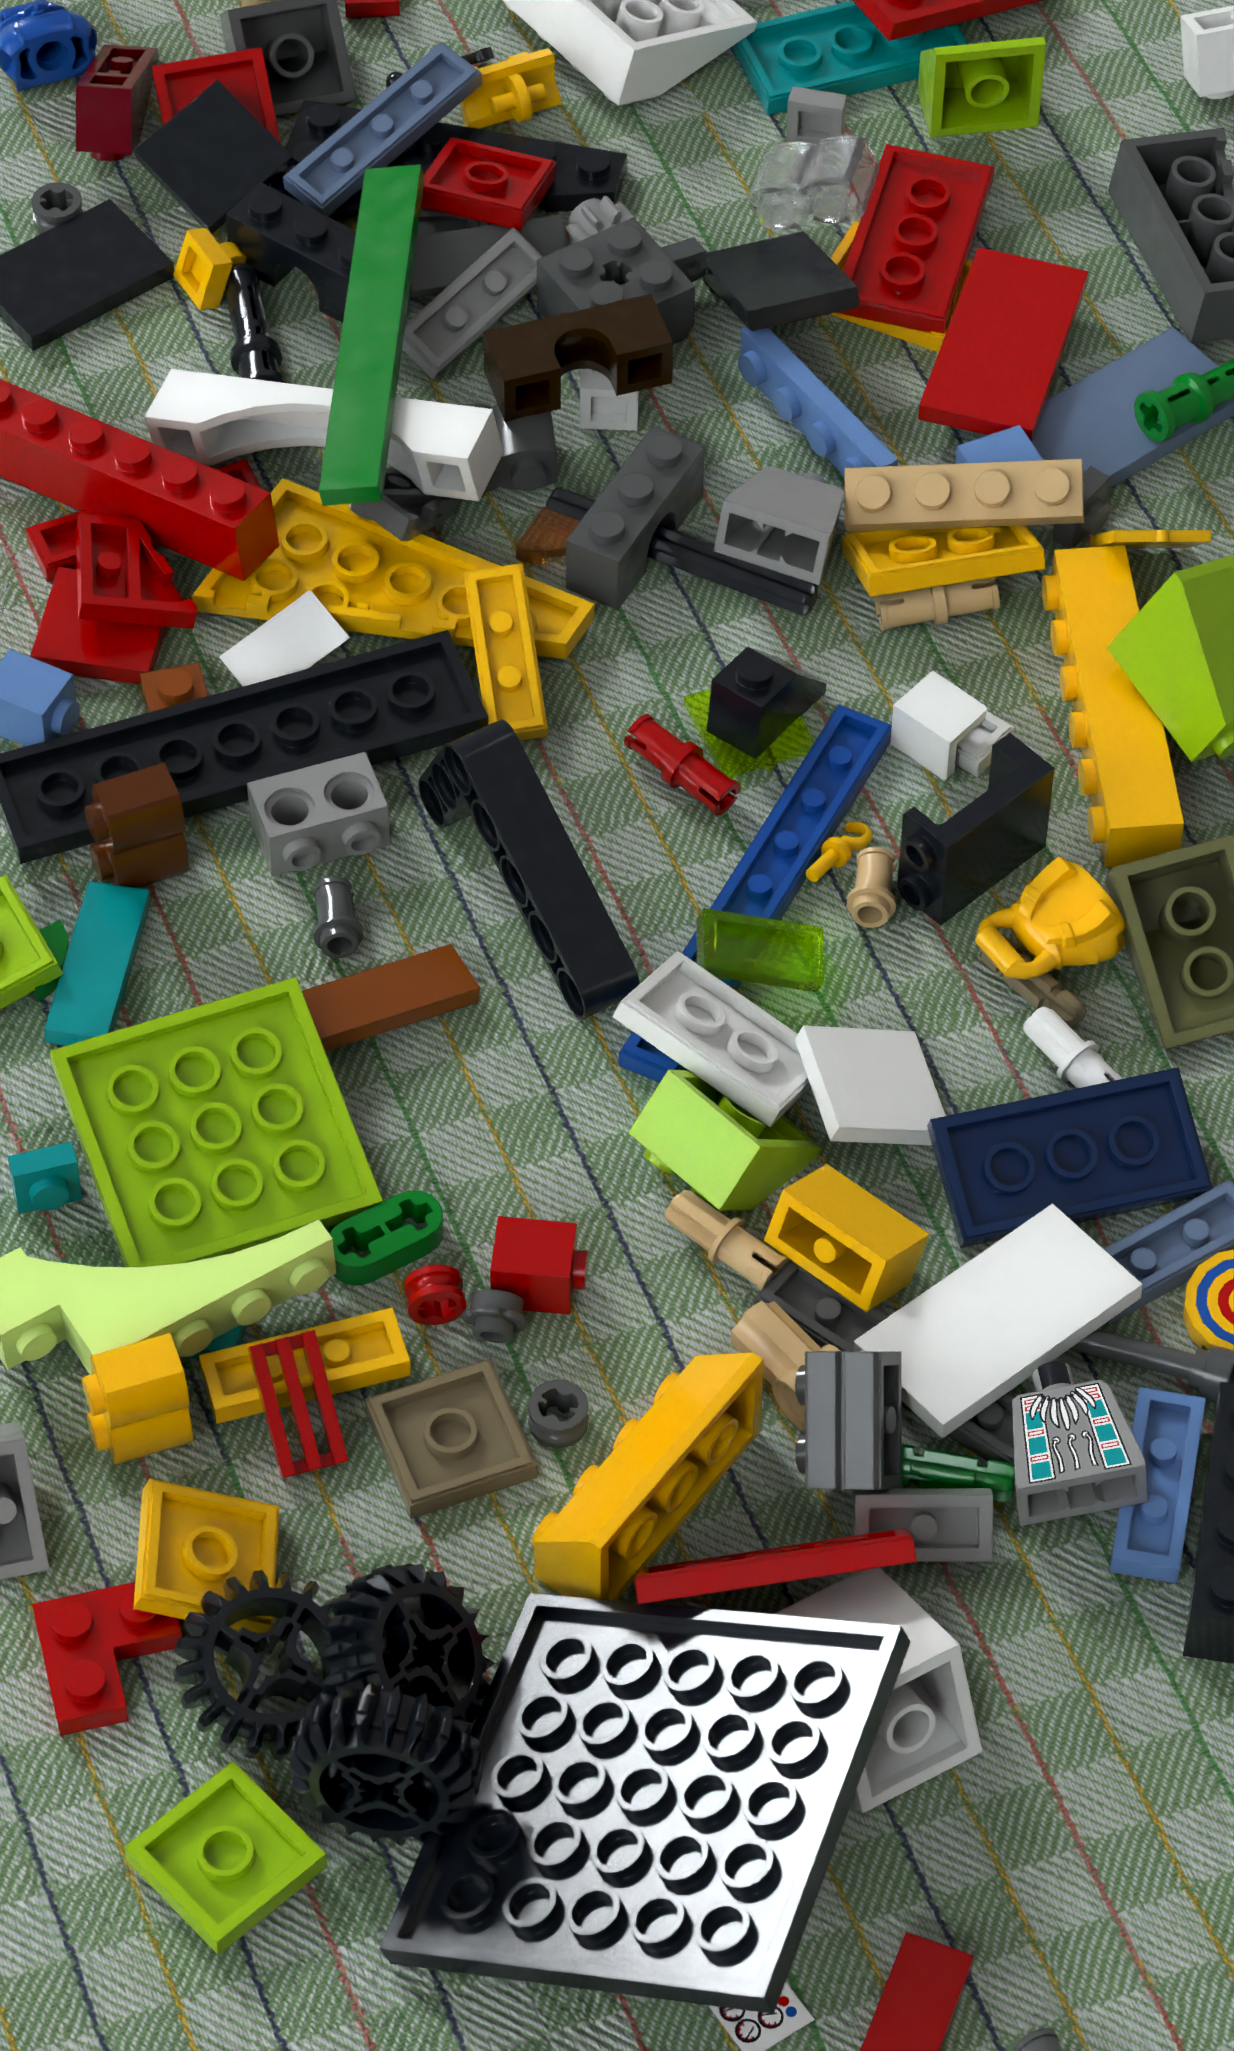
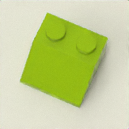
M1035 37L937 47L921 51L918 96L929 137L936 138L1038 127L1046 52L1045 38Z
M668 1070L628 1132L646 1148L643 1154L651 1164L666 1173L677 1174L691 1186V1192L721 1213L723 1210H752L815 1160L822 1150L819 1144L784 1115L769 1127L689 1070Z

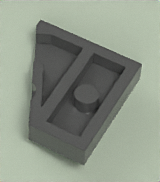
M386 468L382 501L350 504L349 508L356 515L377 522L399 540L409 541L450 518L458 499L426 495L410 478L395 468Z

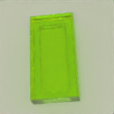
M703 908L697 917V964L715 977L817 993L824 983L823 927Z

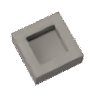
M792 86L788 99L786 142L840 151L845 136L847 95Z

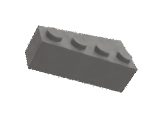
M1224 128L1121 140L1108 189L1114 204L1181 328L1192 344L1234 338V192L1232 187L1234 172L1231 160L1226 159L1225 147L1227 139Z

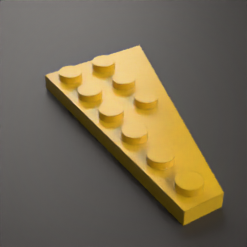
M282 478L271 492L280 546L245 581L212 568L192 594V600L197 606V612L268 621L311 590L344 631L414 640L448 630L455 645L474 647L463 572L499 567L500 565L423 534L409 541H401L377 522L353 513L349 508V504L323 506L319 492ZM525 576L537 656L567 659L594 621L595 603Z

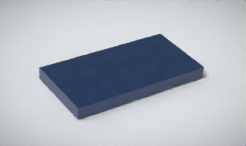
M1179 1067L930 1119L927 1125L960 1248L1000 1240L1052 1203L1076 1224L1197 1198L1213 1189Z

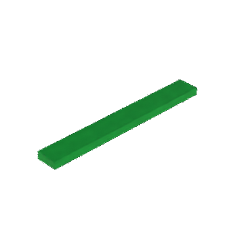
M421 164L365 169L319 484V494L323 506L382 501L425 182Z

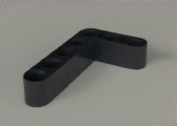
M500 719L444 744L418 782L422 802L432 821L439 828H445L464 818L472 817L565 1002L576 1017L585 1019L621 1002L623 998L640 984L636 968L513 728L508 722Z

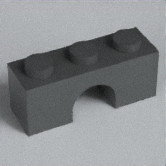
M652 426L566 539V589L616 610L621 607L647 572V553L657 526L661 524L678 530L703 496L704 446L658 427Z

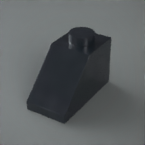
M747 646L712 679L707 732L757 759L826 693L827 684L777 656Z

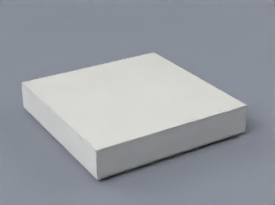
M803 1025L794 1040L830 1141L932 1145L927 1125L930 1119L946 1115L915 1031Z

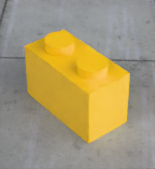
M825 1164L782 1190L764 1242L859 1308L868 1312L910 1285L930 1234L846 1176Z

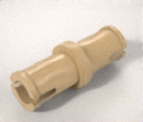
M992 577L874 596L877 618L881 617V620L878 622L879 627L883 632L888 631L890 628L933 621L934 625L938 626L947 624L948 617L989 609L997 610L1000 608L998 586L992 584L995 583L996 579Z

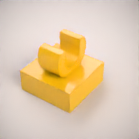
M207 228L189 229L186 231L173 276L199 310L219 308L232 265L245 263L246 256L233 242L218 244Z

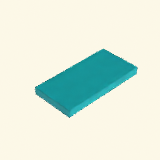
M851 0L757 23L753 33L731 48L768 116L787 111L792 86L850 96L919 79L921 51L969 43L958 24L888 41Z

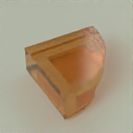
M543 506L516 544V559L533 564H545L546 558L566 555V539L579 524L580 520Z

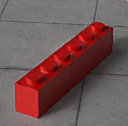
M0 379V477L79 511L84 510L95 515L138 518L152 538L151 542L242 581H245L280 546L270 492Z

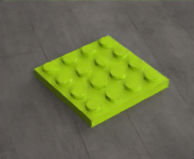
M296 977L50 1050L52 1068L125 1267L188 1263L235 1253L277 1239L316 1220H320L325 1229L336 1226L342 1221L383 1202Z

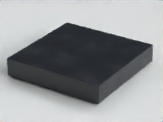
M218 79L134 150L135 158L211 234L226 222V214L260 182L269 186L294 164L293 156Z

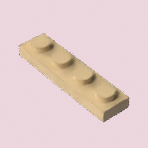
M1063 459L844 468L845 528L847 532L1084 523L1083 460Z

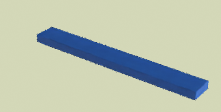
M838 704L683 950V955L735 991L738 990L807 878L806 870L821 856L822 844L834 835L891 742V724ZM633 1031L619 1052L620 1067L659 1083L668 1070H687Z

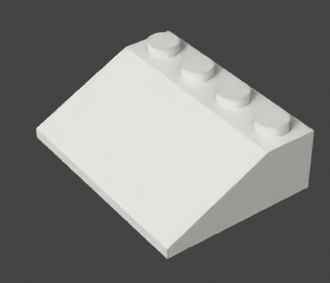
M502 0L508 9L521 17L537 32L540 38L553 46L570 62L573 68L586 76L604 93L606 98L618 106L662 95L753 33L757 25V21L733 0Z

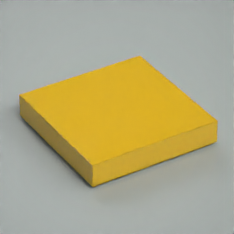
M149 1478L142 1489L133 1609L184 1620L190 1612L205 1614L200 1603L205 1593L212 1591L225 1598L224 1584L228 1578L233 1576L243 1583L247 1591H250L249 1585L254 1571L259 1570L264 1571L267 1576L269 1587L275 1588L280 1506ZM250 1617L240 1620L229 1627L238 1631L244 1627L256 1633H267L273 1626V1617Z

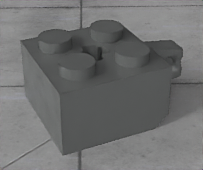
M634 217L538 259L537 309L544 318L562 313L652 294L674 345L682 341L694 326L695 286L693 282L706 275V250L694 237L660 247Z

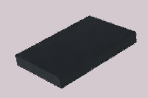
M108 199L0 255V317L34 351L174 278V262L111 199Z
M804 231L708 252L705 259L707 269L703 279L751 331L845 311L860 306L858 286Z

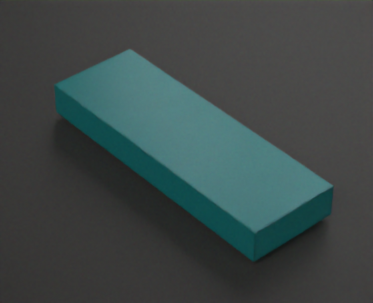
M88 881L63 964V975L59 978L45 1024L46 1043L67 1046L114 1032L151 905L149 890Z

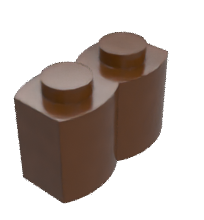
M165 762L92 785L93 804L85 806L84 810L92 837L95 842H98L90 845L89 851L95 872L100 881L110 879L112 885L140 888L188 872L189 861L183 834L185 831V820L182 802Z

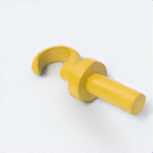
M848 822L845 825V830L861 834L862 836L850 837L843 835L840 838H828L821 846L822 856L806 870V877L811 882H817L832 866L837 868L843 867L851 860V851L862 850L870 845L873 839L871 829L861 822Z

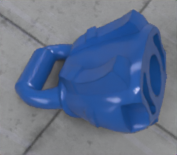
M38 0L0 11V68L13 81L17 92L34 88L36 85L55 83L71 77L82 76L96 56V27L75 11H67L65 7L46 0Z

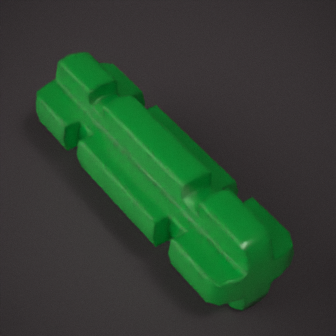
M902 1444V1485L909 1486L910 1480L919 1481L918 1488L923 1489L991 1488L993 1501L1002 1503L1008 1502L1012 1496L1015 1470L1014 1465L1011 1463L988 1459L987 1466L978 1464L979 1457L925 1448L923 1455L914 1453L915 1446Z

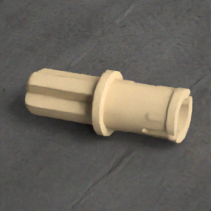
M684 1190L677 1194L665 1212L664 1217L666 1221L707 1250L708 1259L712 1263L724 1262L756 1285L760 1291L771 1281V1276L775 1277L789 1261L787 1257L778 1254L744 1229L745 1222L742 1219L736 1217L730 1220L690 1190Z

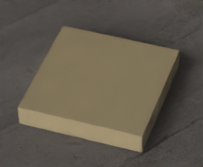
M491 1359L364 1399L366 1415L410 1519L538 1478V1465Z

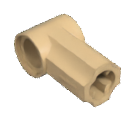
M761 1300L746 1310L741 1320L731 1330L730 1343L739 1353L753 1352L764 1359L763 1377L772 1385L773 1395L778 1406L791 1423L805 1431V1406L800 1405L795 1392L797 1371L801 1365H805V1351L840 1350L830 1344L820 1347L775 1301L764 1303Z

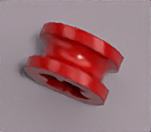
M435 1264L418 1268L407 1275L404 1280L405 1296L409 1299L407 1301L408 1316L414 1322L423 1325H439L453 1321L462 1315V1312L466 1309L465 1294L461 1291L463 1280L462 1274L458 1269L449 1265Z

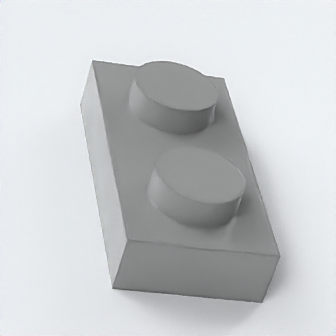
M991 1488L854 1490V1535L905 1528L913 1537L917 1562H993V1493Z

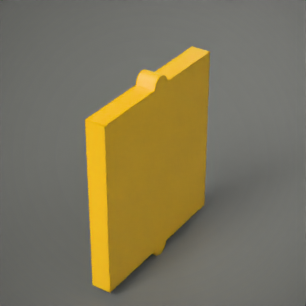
M1112 530L1090 536V547L1125 545L1126 548L1185 549L1211 542V530Z

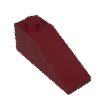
M103 45L76 84V151L91 152V157L100 161H118L124 159L125 155L133 153L142 134L153 84L152 66L157 65L158 48Z

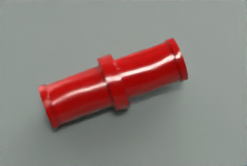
M649 714L640 716L631 725L628 732L636 738L634 739L630 735L625 736L624 745L630 750L633 749L662 772L661 779L672 788L681 786L707 806L716 816L722 815L734 804L737 797L729 792L731 791L735 795L739 794L741 785L704 759L703 750L692 741L683 743L657 723Z

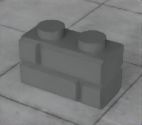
M805 1351V1365L799 1367L795 1379L797 1400L800 1405L805 1406V1433L799 1435L795 1448L797 1468L800 1473L805 1474V1488L854 1490L902 1488L901 1351Z

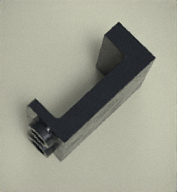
M1008 733L992 745L988 790L943 824H935L915 807L905 812L902 819L897 888L905 902L913 909L925 912L941 926L1045 848L1055 768L1013 734Z

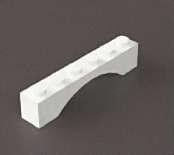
M171 369L144 418L154 444L206 466H212L237 456L267 449L295 446L325 447L333 389ZM396 397L387 464L410 478L426 495L479 501L504 452L493 409Z

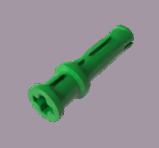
M1234 359L1201 375L1191 372L1183 373L1173 380L1171 386L1159 392L1149 390L1139 394L1135 399L1134 413L1142 432L1152 441L1163 442L1169 439L1174 434V429L1189 422L1200 424L1207 421L1216 406L1234 398Z

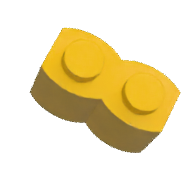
M171 1333L91 1355L92 1374L83 1376L81 1379L90 1412L86 1413L87 1421L97 1452L109 1449L113 1463L117 1465L193 1442L186 1377Z

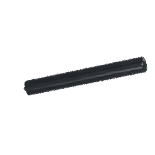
M557 487L546 502V517L550 521L575 529L596 500L568 489ZM661 524L657 526L649 545L648 558L800 615L809 614L816 602L818 592L816 584L715 552V545Z

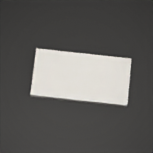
M1052 1203L854 1340L853 1351H901V1400L943 1439L1032 1376L1037 1367L1053 1361L1141 1299L1142 1283Z

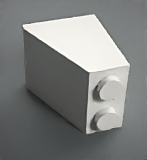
M880 1567L861 1570L774 1613L776 1615L901 1625L911 1642L852 1800L862 1813L983 1752L960 1644Z

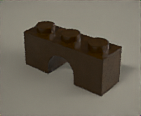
M652 294L483 332L484 374L505 422L561 409V376L572 370L591 369L602 373L611 382L616 396L672 383L673 341Z

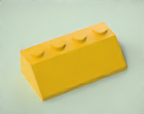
M753 1352L696 1355L680 1374L676 1372L669 1374L659 1386L653 1400V1405L640 1420L632 1418L624 1425L614 1442L612 1453L600 1466L595 1464L589 1466L577 1481L573 1490V1498L559 1514L555 1511L547 1514L536 1528L531 1541L534 1547V1577L562 1596L617 1601L634 1581L639 1568H644L648 1565L760 1433L764 1359Z

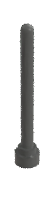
M1097 1329L1070 1348V1350L1187 1379L1189 1380L1188 1387L1200 1390V1397L1215 1401L1218 1398L1220 1382L1234 1383V1350L1215 1345L1211 1346L1210 1351L1198 1348L1196 1353L1193 1354Z

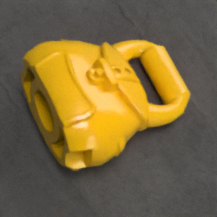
M1058 856L1032 880L1027 882L1016 903L988 915L980 922L975 942L1006 978L1030 979L1046 974L1054 968L1060 971L1063 966H1088L1113 959L1125 944L1123 931L1126 925L1118 907L1101 885L1079 864ZM997 929H1012L1019 941L1036 958L1031 962H1025Z

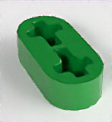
M407 1191L397 1194L339 1223L330 1232V1236L333 1239L336 1274L334 1276L339 1281L349 1285H364L430 1254L438 1248L443 1240V1210L439 1201L423 1191ZM412 1218L417 1224L425 1222V1228L416 1230L411 1224L403 1226V1220ZM354 1245L360 1252L368 1250V1256L359 1258L354 1252L346 1254V1248Z

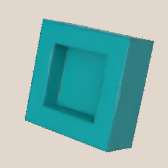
M72 1141L7 1156L13 1195L19 1214L35 1210H53L63 1206L65 1203L82 1200L78 1163Z

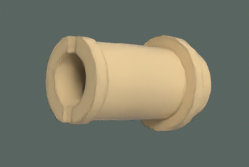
M868 847L857 855L855 888L847 895L846 907L857 924L863 927L876 928L884 925L896 910V899L893 893H891L896 862L894 854L882 847Z

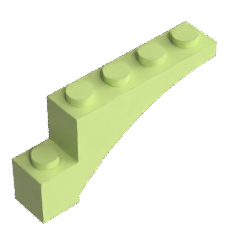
M316 1220L277 1239L235 1253L188 1263L148 1267H92L28 1257L23 1249L19 1247L0 1257V1359L6 1369L9 1370L24 1361H34L44 1357L56 1344L67 1340L88 1373L92 1374L91 1355L171 1333L179 1357L196 1355L203 1351L216 1337L239 1325L247 1326L256 1323L271 1308L297 1294H309L320 1288L329 1277L336 1274L333 1239L320 1220Z

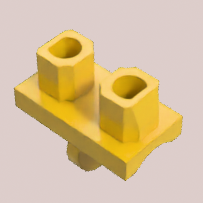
M548 48L532 53L526 51L509 56L508 60L479 68L478 70L482 76V85L461 102L464 126L480 129L510 119H515L520 124L530 121L534 112L560 105L561 97L554 71V53Z

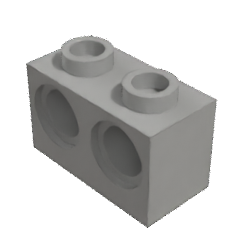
M366 752L247 783L250 823L272 877L292 871H304L315 865L351 855L367 854L374 849L390 845L388 804Z

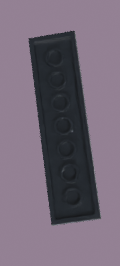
M446 630L0 753V813L19 863L22 864L97 843L90 832L84 807L93 804L92 785L165 762L180 794L184 818L247 801V783L362 752H366L372 766L443 746L489 725L488 715L451 635Z

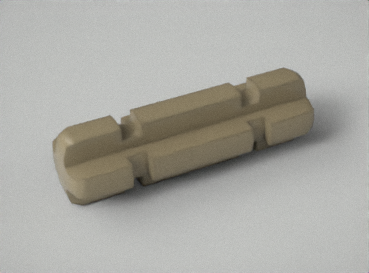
M1004 936L1025 962L1032 961L1028 955L1023 953L1013 942ZM981 951V961L998 976L1002 977L1004 981L1036 1009L1044 1006L1054 1010L1072 1030L1085 1017L1087 1012L1086 1006L1067 989L1064 990V987L1048 973L1030 979L1006 978L987 955Z

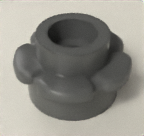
M485 1289L473 1292L470 1309L462 1312L463 1321L470 1325L473 1324V1335L476 1338L494 1343L511 1341L513 1333L521 1332L526 1328L527 1318L522 1315L524 1300L516 1294L501 1290Z

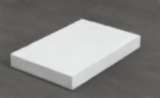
M677 951L623 998L613 1015V1018L769 1127L811 1088L794 1040L798 1034L681 952Z

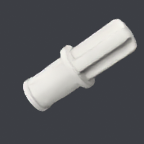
M1044 1006L1040 1007L1024 1023V1033L1059 1067L1057 1076L1063 1082L1070 1081L1076 1088H1082L1123 1079L1098 1054L1099 1046L1093 1040L1084 1042L1054 1010Z

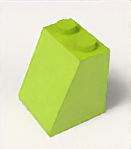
M1230 555L1174 572L1107 647L1191 762L1215 754L1220 759H1223L1234 753V555Z

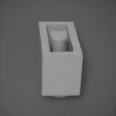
M20 1421L0 1425V1580L50 1570L25 1437Z

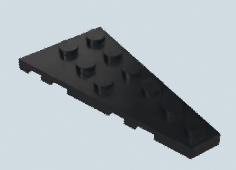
M304 100L285 148L293 156L294 164L274 180L270 187L300 202L284 188L283 177L362 109ZM438 122L386 166L395 167L421 164L423 174H425L452 137L550 159L557 162L555 181L538 205L546 212L573 211L580 203L588 199L596 198L601 200L604 196H608L616 204L627 171V154ZM362 188L328 217L333 219V217L358 216Z

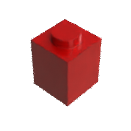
M498 1216L490 1268V1289L506 1291L520 1296L524 1300L523 1311L570 1315L573 1289L585 1290L588 1271V1250H577V1223Z

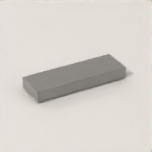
M513 227L405 324L403 351L432 380L437 378L481 338L483 332L493 327L537 287V260L543 256Z

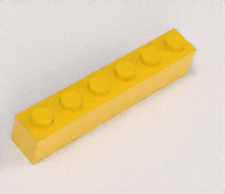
M1116 545L1054 550L1052 574L1042 576V600L1044 610H1054L1056 620L1051 621L1050 629L1053 655L1063 656L1065 666L1060 667L1059 675L1062 701L1072 702L1074 712L1069 713L1071 747L1073 749L1081 748L1083 759H1079L1078 782L1081 795H1091L1093 806L1088 807L1087 812L1091 844L1100 843L1105 868L1116 867L1180 849L1184 820L1164 725L1107 649L1110 643L1139 612L1126 546Z

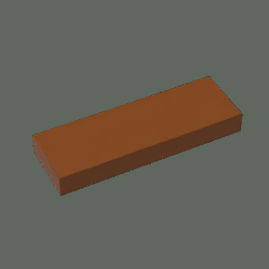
M452 944L302 990L323 1048L325 1051L478 1003L480 987Z

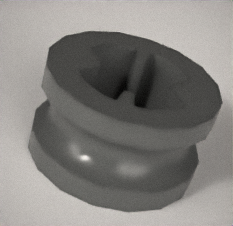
M56 182L41 186L34 192L31 199L34 212V226L41 234L83 213L81 193L76 187L67 183Z
M559 1379L546 1381L535 1388L530 1395L528 1403V1425L532 1436L539 1443L547 1447L564 1448L572 1446L582 1439L587 1432L589 1405L583 1390L570 1381ZM557 1406L561 1413H569V1419L560 1422L554 1414L547 1415V1409Z

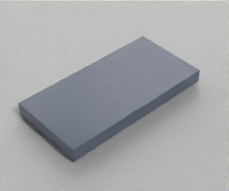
M1172 327L1048 399L1032 444L1043 460L1082 459L1084 472L1092 466L1110 476L1109 489L1234 416V398L1216 406L1207 421L1200 424L1189 422L1174 429V434L1163 442L1152 441L1142 432L1134 413L1135 399L1139 394L1149 390L1159 392L1171 386L1173 380L1183 373L1191 372L1201 375L1218 367L1217 364Z

